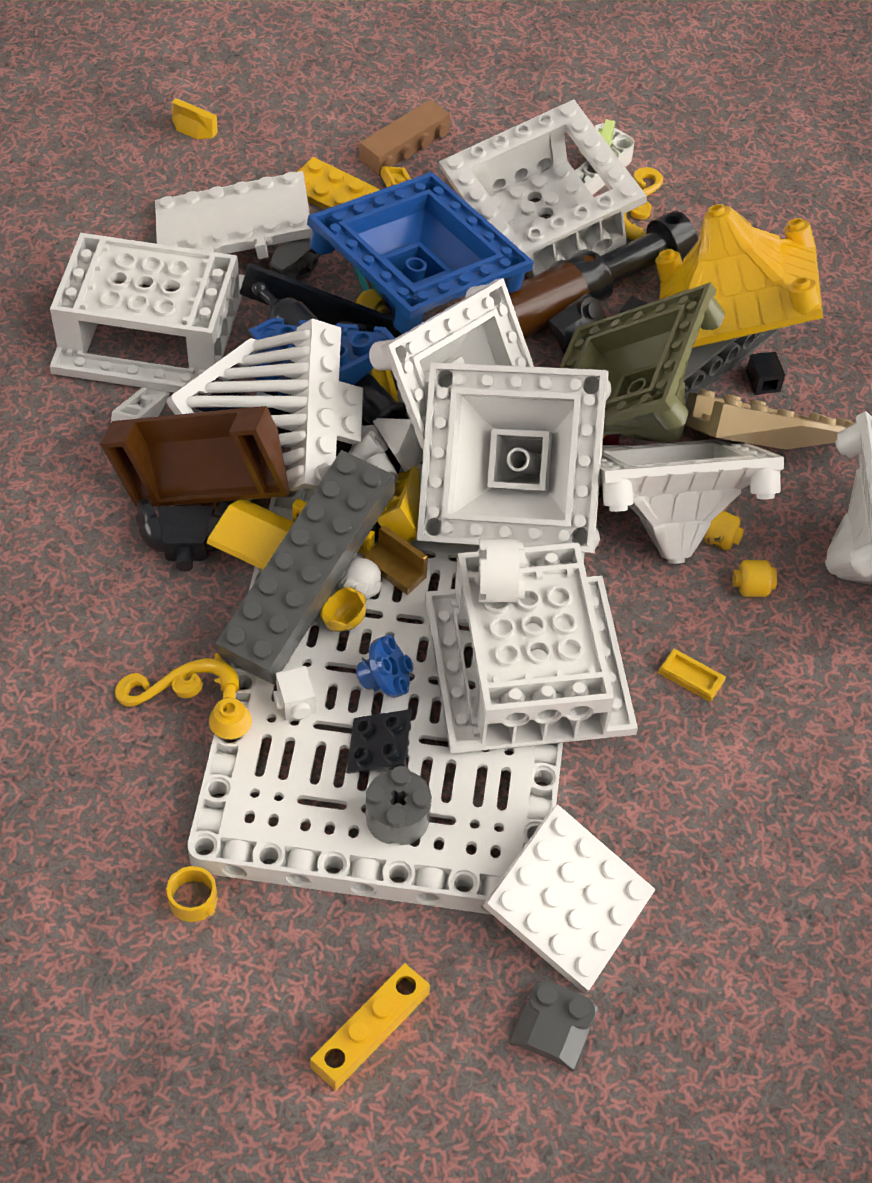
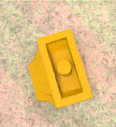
M177 98L172 101V122L178 132L197 140L211 139L218 133L217 116Z

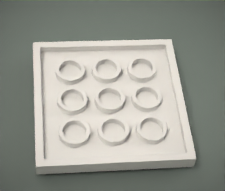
M556 805L547 814L482 906L582 992H587L644 908L655 888L564 809Z

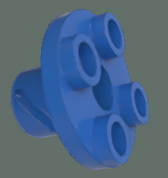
M389 634L373 640L369 649V659L366 660L362 657V662L357 665V678L365 689H373L375 692L381 689L389 697L397 698L409 692V673L413 672V663L408 655L403 654L400 647L396 644L394 637Z

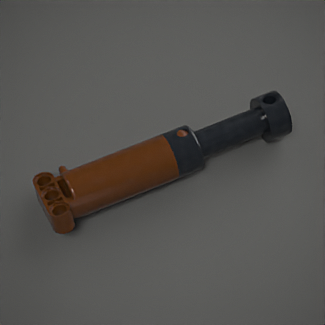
M677 210L671 211L650 221L647 225L646 235L602 256L594 251H586L524 280L520 290L509 293L524 339L550 327L546 321L581 295L590 294L599 302L608 299L613 293L615 283L655 265V259L664 250L673 249L679 252L683 263L685 256L698 241L695 228L689 218ZM445 309L439 310L435 315L443 312Z

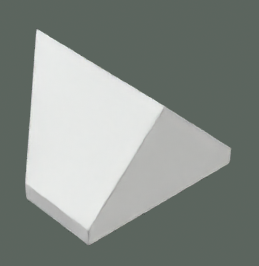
M377 418L373 421L405 472L423 462V449L419 444L415 428L410 419Z

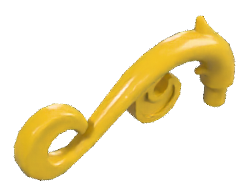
M650 167L639 168L633 175L634 180L646 196L658 190L663 182L662 174ZM650 178L655 182L653 185L645 188L646 182L643 179ZM647 201V203L631 210V216L638 220L647 219L651 214V204ZM627 212L624 213L626 238L635 240L646 235L644 228L629 222L626 216Z
M215 653L214 659H198L175 668L151 687L145 676L139 673H131L119 681L115 689V696L121 705L134 707L172 686L173 691L178 697L184 699L192 698L198 695L203 686L197 674L211 673L219 677L214 681L221 684L220 688L223 692V699H235L236 693L239 691V678L235 669L224 661L219 653ZM136 686H143L146 690L140 695L129 696L131 689Z

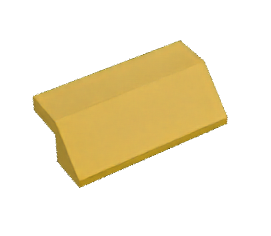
M238 500L228 506L208 537L207 544L264 570L294 522L248 500Z

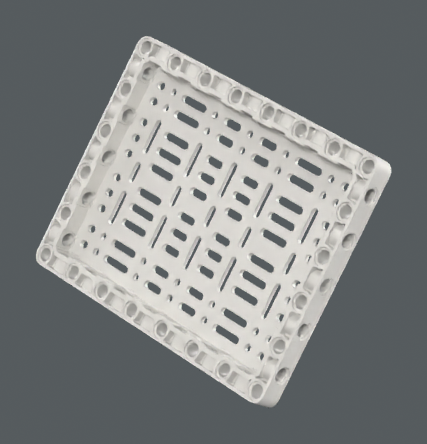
M303 487L296 491H290L289 496L271 498L269 510L293 521V503L297 498L308 502L307 494L311 489ZM379 538L375 540L374 546L379 542ZM417 538L410 542L411 545L424 554L435 556L434 558H428L427 578L408 595L403 592L401 601L398 603L392 601L394 585L383 578L379 598L376 600L368 598L365 605L366 613L378 614L382 618L365 617L359 626L348 630L349 636L345 651L340 652L337 650L341 631H330L322 621L319 612L310 628L314 625L319 627L316 645L311 648L307 646L310 633L309 628L289 659V662L282 670L303 667V664L307 662L311 664V666L307 667L316 696V713L310 714L306 718L286 720L283 709L277 710L275 702L272 701L275 683L273 685L231 663L239 678V691L236 693L235 699L242 702L249 709L252 716V724L248 732L237 739H223L214 734L188 840L191 866L202 867L209 871L211 875L491 914L482 905L547 814L556 806L563 742L491 749L488 752L481 750L451 754L449 747L419 742L422 738L448 742L443 707H441L439 722L432 724L429 721L432 703L436 700L441 703L442 701L439 685L428 682L429 680H438L425 602V592L429 589L430 577L433 573L440 575L438 590L451 589L452 579L456 576L457 562L450 561L449 559L458 558V553L478 552L480 545L417 541ZM357 552L354 558H363L364 555ZM256 566L249 591L263 571ZM337 585L329 597L335 594L337 590H340ZM398 618L416 619V620H421V621H423L424 623H423V624H413V623L399 622L397 619H398ZM458 620V625L469 627L468 620ZM530 623L525 626L529 631L537 632L542 629L538 624ZM459 630L464 652L465 647H472L470 631ZM368 632L372 635L370 645L373 640L390 634L394 637L396 644L400 647L403 654L411 658L413 672L409 673V675L414 680L410 681L407 694L392 698L381 689L376 692L373 689H365L360 684L357 674L327 670L325 667L338 666L357 669V665L362 662V657L366 660L369 659V652L365 655L359 652L363 634ZM426 640L429 643L426 660L418 662L416 658L419 642ZM540 649L530 652L536 658L547 656L546 652ZM473 652L471 667L466 669L468 684L475 686L474 689L469 690L474 717H477L480 686ZM335 686L338 688L335 706L333 709L328 710L325 708L328 690L330 687ZM357 689L361 691L357 711L351 713L348 711L351 692ZM379 692L384 695L380 714L408 710L409 700L413 697L418 698L416 719L410 721L411 730L409 731L408 738L410 743L407 747L409 749L408 755H406L409 759L408 769L420 776L423 761H432L429 782L432 796L430 816L455 821L454 825L429 822L427 831L419 838L420 843L416 847L410 844L400 845V843L394 842L390 844L383 843L372 835L367 827L366 813L362 812V809L366 808V790L359 791L357 789L360 772L345 773L344 783L340 788H336L333 785L340 750L343 748L350 749L351 734L315 729L313 727L315 724L352 728L354 718L372 715L374 695ZM269 718L276 719V721L272 723L268 722L267 720ZM292 721L299 722V724L296 726H293L290 723ZM268 737L272 741L265 773L263 776L257 777L255 771L262 740ZM228 740H237L233 743L226 742ZM287 741H294L295 746L288 778L280 780L278 777L285 744ZM319 745H324L326 751L320 781L318 784L313 785L310 783L316 749ZM510 750L513 754L506 755L504 752ZM448 763H454L456 770L450 802L444 803L441 801L445 769ZM480 767H484L487 769L483 805L475 807L473 805L477 770ZM385 768L370 771L367 788L375 777L389 770ZM507 770L511 773L507 808L500 811L497 809L500 776L502 771ZM543 782L546 783L547 786H540L536 783ZM253 792L260 794L256 798L250 796ZM215 794H224V796L220 798L212 797ZM280 795L283 797V799L281 801H276L274 797ZM309 799L346 805L347 808L338 810L299 804L298 800ZM247 814L255 815L252 823L244 821ZM272 817L279 819L275 827L268 825ZM303 822L311 824L308 831L300 829ZM477 823L479 827L474 829L470 824ZM328 825L335 827L334 833L331 835L324 832L325 827ZM500 826L503 828V831L497 832L494 828ZM352 828H356L359 831L356 838H351L348 835ZM435 841H443L444 848L436 850L434 848ZM468 845L476 847L475 854L470 855L466 852ZM493 848L500 850L501 855L498 858H493L490 855V851ZM203 850L212 851L210 854L207 855L198 854ZM266 859L276 860V862L273 864L263 863V861ZM330 868H338L341 870L340 872L335 874L327 872V870ZM395 877L404 878L405 881L402 883L393 882L391 879ZM459 886L468 887L470 891L461 892L456 888Z

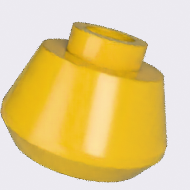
M374 289L363 291L356 300L357 304L384 314L387 313L384 299Z
M226 698L219 701L209 716L211 731L223 739H237L248 732L252 724V716L249 709L242 702L234 698Z

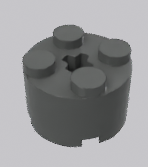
M397 766L393 770L381 773L372 780L366 790V822L369 831L375 838L387 844L394 842L400 843V845H408L417 841L425 834L430 821L432 796L429 786L424 779L406 767Z

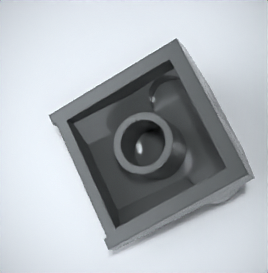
M536 981L530 991L528 1001L511 1038L510 1045L524 1048L561 1064L570 1071H574L599 1007L588 997L554 982Z

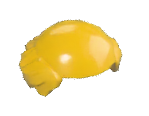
M350 587L341 588L325 602L324 607L320 611L321 619L330 631L339 632L355 629L365 618L366 598L360 591Z

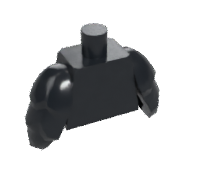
M146 498L138 501L135 519L140 528L139 533L142 540L151 549L157 552H164L165 559L168 561H176L175 567L178 570L190 571L193 568V561H204L207 559L209 551L219 550L207 544L208 537L228 506L236 501H222L215 512L214 506H158V519L151 503Z

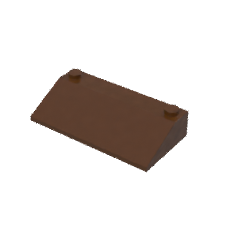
M267 406L112 421L100 443L135 507H137L138 501L146 498L152 507L286 497L290 494L278 429Z

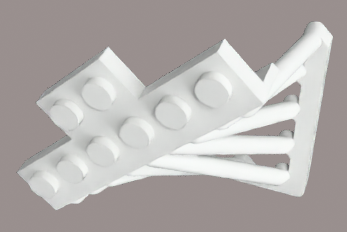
M311 319L297 327V331L259 340L248 339L166 400L175 415L194 413L192 411L194 407L267 406V408H275L293 413L271 415L276 427L292 431L279 434L281 446L291 447V451L283 453L284 464L290 465V470L286 471L290 491H296L303 487L316 490L336 459L337 440L353 445L361 442L363 388L339 381L341 327ZM292 343L296 346L293 348L257 353L261 350L288 345ZM284 360H291L292 362H294L288 364L253 366ZM235 364L241 366L239 368H231ZM286 376L291 378V380L230 381L232 379ZM216 378L223 380L222 382H212ZM281 392L292 396L193 395L196 393L211 395L212 393Z

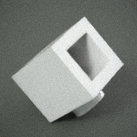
M303 666L277 672V691H273L277 710L283 709L285 719H303L310 714L316 713V696L307 667Z

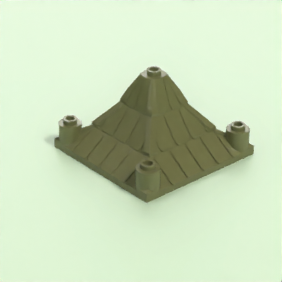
M711 282L576 328L559 368L608 371L611 393L605 405L603 435L624 434V436L659 443L675 442L682 436L689 413L685 407V383L683 381L692 347L700 327L702 330L717 329L723 323V318L725 317L724 310L714 298L717 290Z

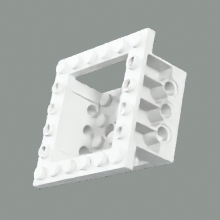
M574 99L439 161L440 169L457 194L534 261L532 270L525 273L528 278L583 252L594 251L602 256L625 245L624 213L647 203L646 194ZM564 132L569 134L609 191L596 197L591 194L567 161ZM534 198H539V199H541L540 201H538V202H536V203L530 201L531 199H534ZM545 214H550V215H552V216H551L550 218H548V219H545V218L541 217L542 215H545Z
M80 233L50 307L57 349L50 364L51 374L141 388L146 387L175 393L223 358L241 302L242 295L239 292L245 276L238 272L237 255ZM117 281L123 282L121 284H115V282ZM143 285H148V286H150V287H147V288H142ZM175 289L176 291L169 292L168 290ZM98 324L186 337L189 368L88 354L87 351Z
M579 543L524 547L525 568H519V573H523V580H525V599H518V602H479V551L458 553L455 589L425 592V602L450 754L637 734L638 727L603 576L587 577ZM458 620H468L480 686L477 717H474ZM530 623L538 624L542 629L537 632L529 631L525 626ZM540 649L546 652L547 656L536 658L530 652Z

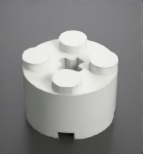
M479 539V602H518V599H525V580H523V573H519V568H525L523 542H518V539Z

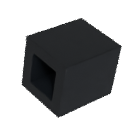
M776 351L751 354L746 373L754 394L761 395L781 392L785 373Z

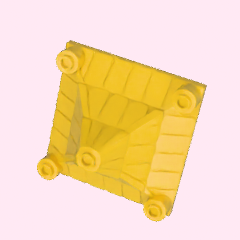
M716 204L709 207L708 211L705 212L698 241L685 256L683 263L680 253L673 249H667L659 253L655 263L661 281L660 299L711 282L717 290L714 298L725 312L723 323L717 329L702 330L700 327L692 348L823 318L816 245L809 221L803 218L790 220L788 225L784 227L786 239H780L778 235L752 227L751 223L730 206Z

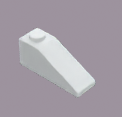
M142 387L112 411L111 423L117 420L158 417L170 392Z

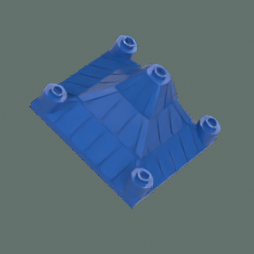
M433 172L308 215L307 225L312 229L309 242L311 249L321 255L332 253L336 249L355 268L359 269V272L370 282L374 283V286L378 289L391 313L394 315V327L402 334L421 324L423 315L429 310L451 302L453 299L465 296L470 287L486 285L496 279L503 278L508 293L520 290L525 273L531 271L534 265V261Z

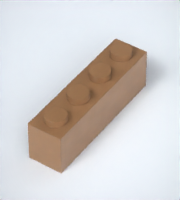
M432 100L426 101L359 142V160L380 175L382 167H395L396 164L404 159H409L420 149L427 148L436 139L446 136L450 129V113Z

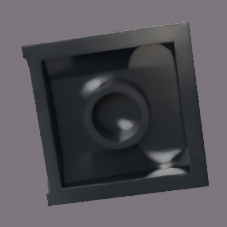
M584 294L546 322L551 327L565 355L576 328L605 319L607 316L596 298H593L590 294Z

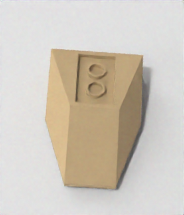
M699 389V393L689 392L686 408L689 411L685 423L686 426L715 438L785 450L835 443L838 432L856 423L851 420L826 417V415L810 412L809 416H804L786 409H772L766 406V402L750 399L749 404L740 401L741 397L725 394L724 399L714 397V391Z

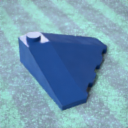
M271 318L249 329V332L253 339L259 340L297 331V327L306 323L307 320H300L299 325L294 326L285 325L283 318ZM337 323L336 326L341 327L339 381L354 385L374 369L369 358L371 346L378 341L395 339L386 327L375 326L374 332L359 331L358 325ZM292 343V344L283 345V346H279V347H274V348H270V349H265V350H261V351H262V353H263V352H269V351H275V350L293 348V347H296V346ZM284 360V361L272 362V363H269V364H270V365H276V364H288V363H294V362H292L291 360ZM278 376L280 380H291V378L286 376Z

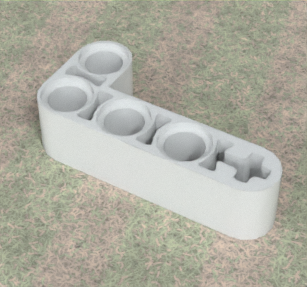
M604 123L595 126L597 131L598 128L603 129ZM614 128L613 141L610 148L626 167L632 161L634 140L629 135ZM588 160L575 170L592 195L605 185Z

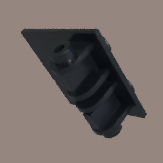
M408 709L354 718L346 773L351 774L385 768L393 770L397 766L407 768L406 755H408L409 751L407 747L410 743L408 738L409 731L411 730L412 710Z

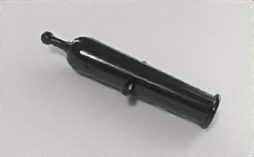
M256 281L252 285L254 295L261 297L270 307L268 320L271 318H283L285 325L294 326L299 325L300 320L309 321L315 319L320 321L304 302L292 297L276 298L263 281ZM370 373L354 384V386L363 388L362 418L369 425H375L373 421L377 418L404 419L407 411L403 402H396Z

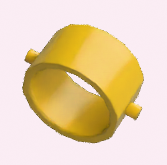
M189 866L179 869L170 876L166 890L169 907L174 916L182 921L197 922L215 913L214 910L217 905L218 896L215 879L209 871L202 867ZM187 882H202L211 889V895L207 901L197 907H183L173 899L176 890Z

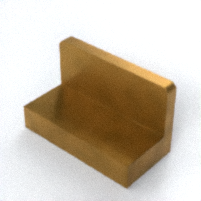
M383 525L379 529V542L363 558L374 562L379 567L381 577L408 595L427 578L428 557Z

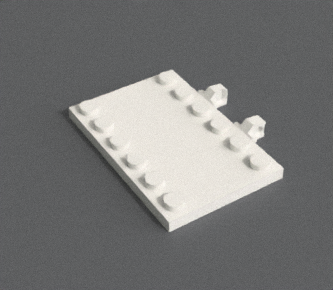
M303 171L288 172L275 177H263L249 182L241 181L234 185L216 186L209 190L191 191L183 195L165 196L155 200L157 244L223 254L256 248L258 259L269 257L267 248L269 245L310 238L312 229L307 225L310 212Z

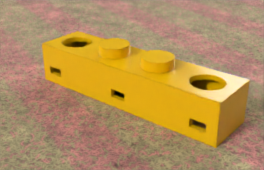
M404 963L310 1058V1068L336 1091L429 995L430 984ZM404 977L416 987L415 991L409 995H403L396 989V985ZM334 1049L342 1051L345 1055V1062L338 1068L329 1067L324 1060Z

